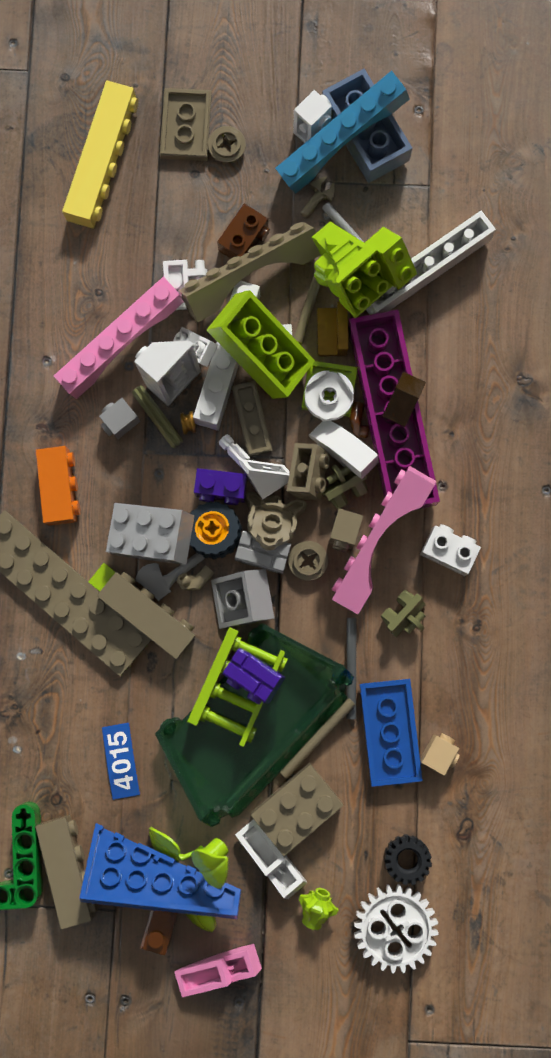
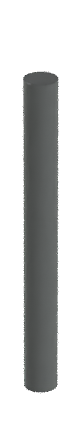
M347 618L346 700L350 698L356 704L357 618ZM356 706L346 715V719H356Z

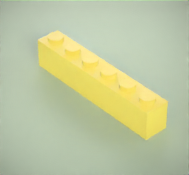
M106 80L62 211L68 222L94 229L96 221L99 222L103 211L101 206L103 200L108 198L110 191L109 182L111 178L115 177L117 171L116 161L124 150L123 139L125 134L128 135L130 132V118L132 113H136L138 108V98H136L134 88Z

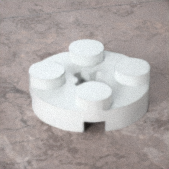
M321 371L315 374L307 383L305 389L306 407L313 416L321 421L328 422L340 419L348 413L353 403V386L350 380L339 372ZM327 390L329 393L334 391V400L331 402L329 400L325 401L323 399L325 396L324 391Z

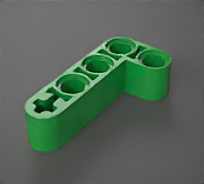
M24 802L12 812L13 880L0 882V889L5 890L8 894L7 901L0 899V910L29 908L41 898L43 893L42 851L35 827L41 823L40 808L34 802ZM25 810L26 813L31 814V817L28 819L26 816H22V812ZM24 834L31 837V847H26L22 843V836ZM24 861H28L33 865L32 873L24 871L22 866ZM24 888H30L33 891V899H27L24 896Z

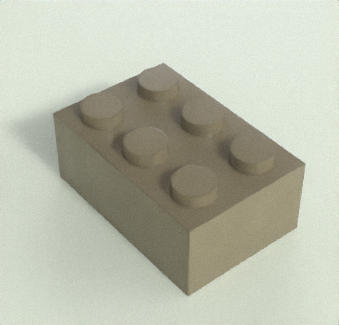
M309 762L252 810L251 817L280 853L285 856L343 806V803Z

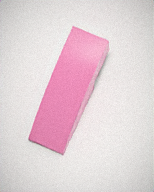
M253 943L197 961L177 969L174 973L181 995L186 997L226 987L235 981L255 977L262 967Z

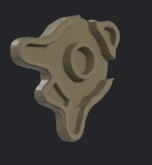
M249 492L245 496V503L250 510L247 523L248 532L263 549L274 550L294 537L297 528V518L306 511L307 504L302 499H296L288 504H283L278 495L262 499L259 494Z

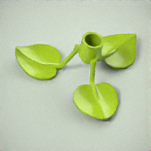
M152 827L149 828V836L154 850L175 859L178 863L179 860L183 861L192 857L195 867L203 874L207 883L218 889L225 885L228 874V857H226L228 848L223 841L214 838L205 848L200 845L194 851L181 854L179 846L173 839ZM186 914L192 923L203 930L213 932L216 928L215 917Z

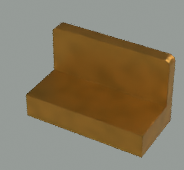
M337 302V308H319L317 310L318 356H347V309L340 302Z

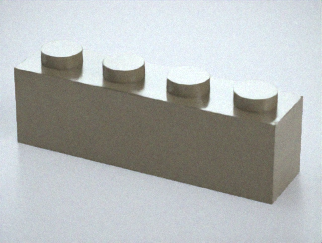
M115 572L98 593L97 597L177 659L194 638L195 633L192 630L195 627L185 619L178 621L172 616L175 611L165 603L159 606L153 601L155 596L144 587L142 590H139L134 586L133 583L136 580L126 572L122 574Z
M66 815L38 824L35 827L60 928L65 929L92 921L96 915L95 912L98 911L97 904L84 903L79 899L85 874L82 863L85 860L82 846H78L77 843L78 827L76 821L71 819V815Z

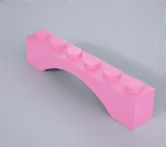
M163 276L61 368L54 377L71 396L76 399L79 398L96 382L109 363L127 345L146 330L166 319L184 302L181 295Z
M411 466L408 467L406 472L401 469L394 481L398 485L394 493L388 492L381 504L385 509L381 515L375 514L369 524V527L372 528L371 533L368 537L363 535L356 547L360 552L356 558L350 557L344 567L348 571L344 579L339 577L332 588V591L336 592L332 600L356 614H359L373 589L371 562L379 538L398 518L410 511L421 508L435 486V480Z

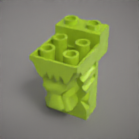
M332 222L327 223L312 236L321 254V257L314 263L316 270L314 273L315 279L318 284L330 288L331 292L340 298L339 302L355 318L392 286L399 290L417 275L402 237L384 226L365 243Z

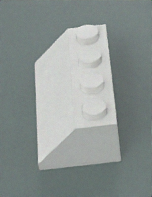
M190 341L152 342L148 347L144 346L138 351L134 361L146 387L167 406L201 372L194 345Z

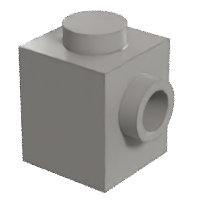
M123 398L115 404L110 403L102 409V414L99 416L103 421L100 425L109 437L114 434L117 439L141 422Z

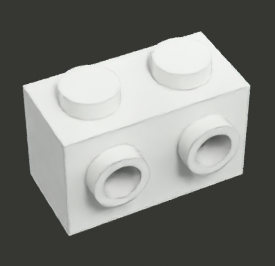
M314 90L294 109L293 133L304 143L331 122L332 106L326 96L319 95Z
M442 524L439 527L435 525L420 555L463 576L468 575L481 547L476 545L477 541L465 535L461 538L453 534L454 530Z

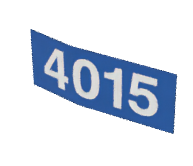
M129 723L102 727L113 800L140 795Z

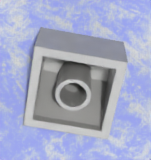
M266 569L242 571L211 580L219 629L274 619Z

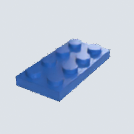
M410 679L359 684L371 786L421 782L422 772Z

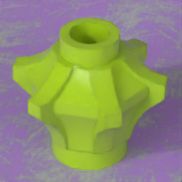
M316 888L315 891L310 890L309 894H300L299 902L303 909L302 923L307 928L320 930L322 924L328 918L338 913L339 908L332 903L330 893L326 889Z

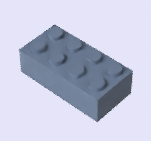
M365 69L322 91V95L329 99L332 106L331 121L374 86ZM392 114L369 126L345 144L368 183L409 162L413 149Z

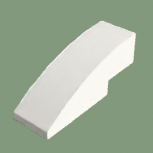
M322 421L309 434L312 440L326 450L343 467L347 466L361 479L379 462L377 453L332 421Z
M254 819L235 834L283 898L289 899L308 883L287 855L283 856Z

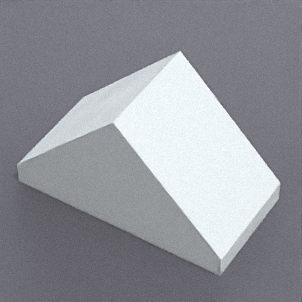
M240 459L239 464L247 474V478L262 499L288 483L290 471L284 465Z

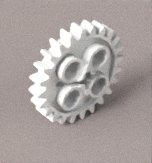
M387 884L386 892L384 893L378 887V896L374 897L368 893L370 902L361 901L360 903L364 911H356V915L361 920L354 921V927L361 930L356 931L354 936L355 938L362 939L357 943L359 949L366 948L363 952L364 958L372 955L371 965L374 966L380 961L382 971L385 970L387 965H390L392 973H395L396 966H400L402 972L405 973L406 965L408 964L415 970L414 961L418 960L424 964L423 953L429 956L432 955L428 945L436 946V942L431 936L439 935L438 931L432 928V926L438 924L436 918H429L435 911L433 908L425 909L429 904L428 900L419 901L421 898L419 891L412 896V889L409 886L405 892H402L400 884H397L395 891H392L390 885ZM395 904H402L404 906L403 912L399 915L391 913V908ZM381 910H385L393 923L400 927L402 934L411 942L412 945L410 947L403 942L395 930L392 931L390 923L380 913ZM382 921L384 928L380 932L372 931L371 925L373 922ZM411 925H419L421 929L417 935L412 936L408 934L407 931ZM399 942L401 948L399 951L392 953L388 951L389 944Z

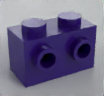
M197 468L194 494L203 502L223 500L224 504L238 505L239 502L245 503L247 474Z

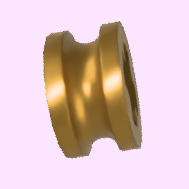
M190 411L188 415L180 413L184 435L189 431L196 433L193 411Z

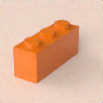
M66 446L36 449L43 523L52 526L78 522L77 515H80L81 511L79 501H75L74 491H78L77 478L72 474V467H75L74 453L70 452Z

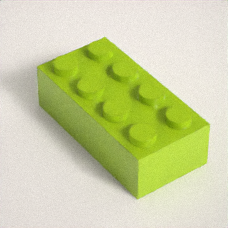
M250 290L235 294L206 330L272 399L288 397L315 362L308 352Z

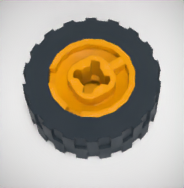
M216 501L215 503L206 502V504H200L197 506L198 508L192 510L190 514L194 515L190 545L196 553L201 554L207 559L208 557L217 559L220 557L224 558L227 554L234 552V549L239 545L242 535V527L235 512L228 505H223Z

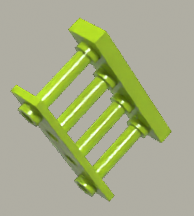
M229 627L187 722L196 726L200 720L214 723L242 736L239 745L244 747L246 741L252 742L257 729L253 727V724L263 702L259 705L220 687L221 684L217 683L219 676L223 674V671L231 662L227 658L231 650L236 652V650L242 648L259 660L272 665V669L279 672L283 671L288 658L283 657L285 654L283 650H280L277 657L241 641L242 638L238 637L239 631ZM210 697L214 699L215 697L221 698L252 712L253 714L247 727L210 711V708L207 707Z

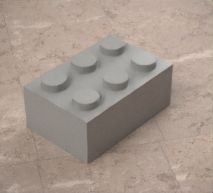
M114 503L106 552L121 557L186 565L194 515L183 510Z

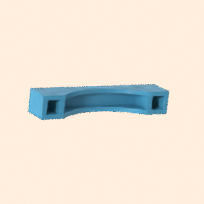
M391 70L275 169L296 194L311 182L323 166L351 139L374 123L390 116L410 100L406 88Z

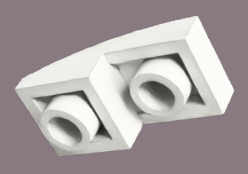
M181 327L173 340L190 341L194 345L198 363L208 367L218 344Z

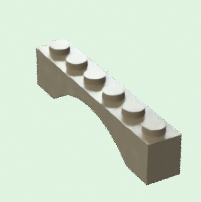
M303 222L296 223L290 227L289 231L272 236L269 242L250 248L245 255L231 258L221 268L211 269L206 273V276L187 282L184 288L179 290V293L189 315L197 322H200L218 312L232 288L254 270L275 263L304 265L320 256L321 254L312 239V236L316 234L314 227Z

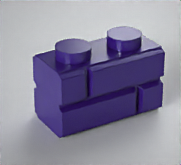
M242 648L236 651L231 662L223 671V675L228 677L226 683L237 690L242 687L249 692L247 697L259 705L261 702L269 704L286 678Z

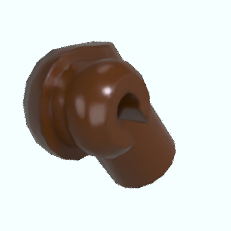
M354 402L349 418L353 435L358 439L360 437L367 438L369 436V426L362 425L365 406L361 402Z

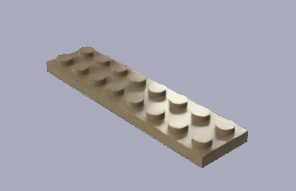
M4 510L0 514V573L117 675L122 676L152 640L97 597L100 591L10 513Z

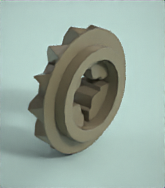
M219 127L209 137V153L214 157L215 161H221L223 164L226 162L235 163L238 158H242L246 149L245 137L235 127ZM223 138H225L228 144H232L231 152L227 151L226 148H222Z
M304 541L297 544L291 550L288 560L289 567L292 573L299 579L312 581L321 577L326 571L328 556L320 544L313 541ZM301 553L307 557L317 554L313 560L315 570L309 565L300 568L304 562Z

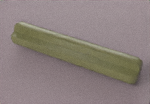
M142 385L132 391L133 396L172 448L180 446L183 443L182 438Z

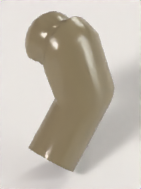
M205 565L197 575L180 574L177 578V583L183 590H200L213 576L214 572Z

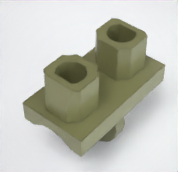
M337 465L331 467L333 474L326 478L331 485L325 488L322 495L335 508L340 509L349 503L343 492L351 488L356 497H360L368 492L365 482L367 476L361 479L354 472L350 473L351 470L347 466L340 470Z
M404 590L397 598V602L404 607L399 614L389 607L381 615L388 630L396 638L403 630L410 634L415 628L420 632L425 629L420 623L426 617L421 612L426 606L423 598L419 594L414 596Z

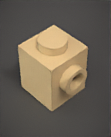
M441 733L440 737L433 734L420 758V762L445 776L449 767L453 768L460 756L457 753L459 748L453 745L455 740Z

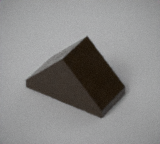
M403 372L382 417L405 427L426 382Z

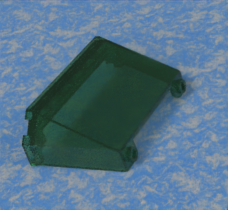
M263 623L250 631L247 643L277 657L280 650L285 651L283 657L288 658L283 671H277L286 677L269 704L263 702L253 724V727L257 730L252 742L246 741L244 747L240 746L239 743L242 736L207 720L205 722L200 720L197 726L187 722L192 710L183 720L178 717L166 719L155 733L198 819L210 827L220 824V818L230 815L231 818L240 815L342 706L347 699V696L344 694L346 686L352 685L354 676L342 664ZM265 663V664L268 665L269 667L273 668L272 665H270V664H268V663ZM224 676L218 682L221 684V688L252 701L247 697L248 691L242 687L237 690L226 683L228 677ZM210 697L207 704L210 711L247 727L253 714L218 697H215V699Z

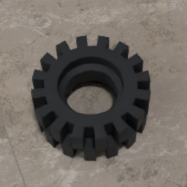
M403 834L402 837H395L396 839L394 841L391 840L388 843V848H385L384 862L388 873L398 883L402 882L403 885L408 883L415 885L419 880L422 882L424 880L423 877L425 875L428 876L430 873L429 867H432V857L429 849L416 836ZM404 850H412L417 855V863L412 869H403L398 864V856Z

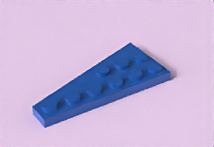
M95 824L79 897L81 902L238 919L241 889L225 883L222 888H215L207 883L203 874L198 872L197 869L178 863L175 859L141 843L137 844L117 832L113 833L104 829V826Z

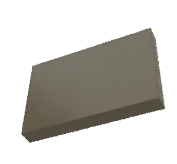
M164 88L160 159L208 161L211 90Z

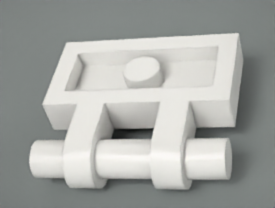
M187 260L163 261L164 277L178 293L189 282V279L198 280L206 276L207 273L204 260H196L195 268L188 269ZM184 302L176 310H187Z

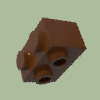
M244 203L217 241L218 251L230 259L245 255L250 248L256 246L259 241L263 242L270 231L268 218Z

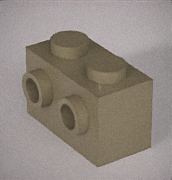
M295 443L287 492L298 499L321 500L322 493L326 487L325 473L330 464L329 453L318 444Z

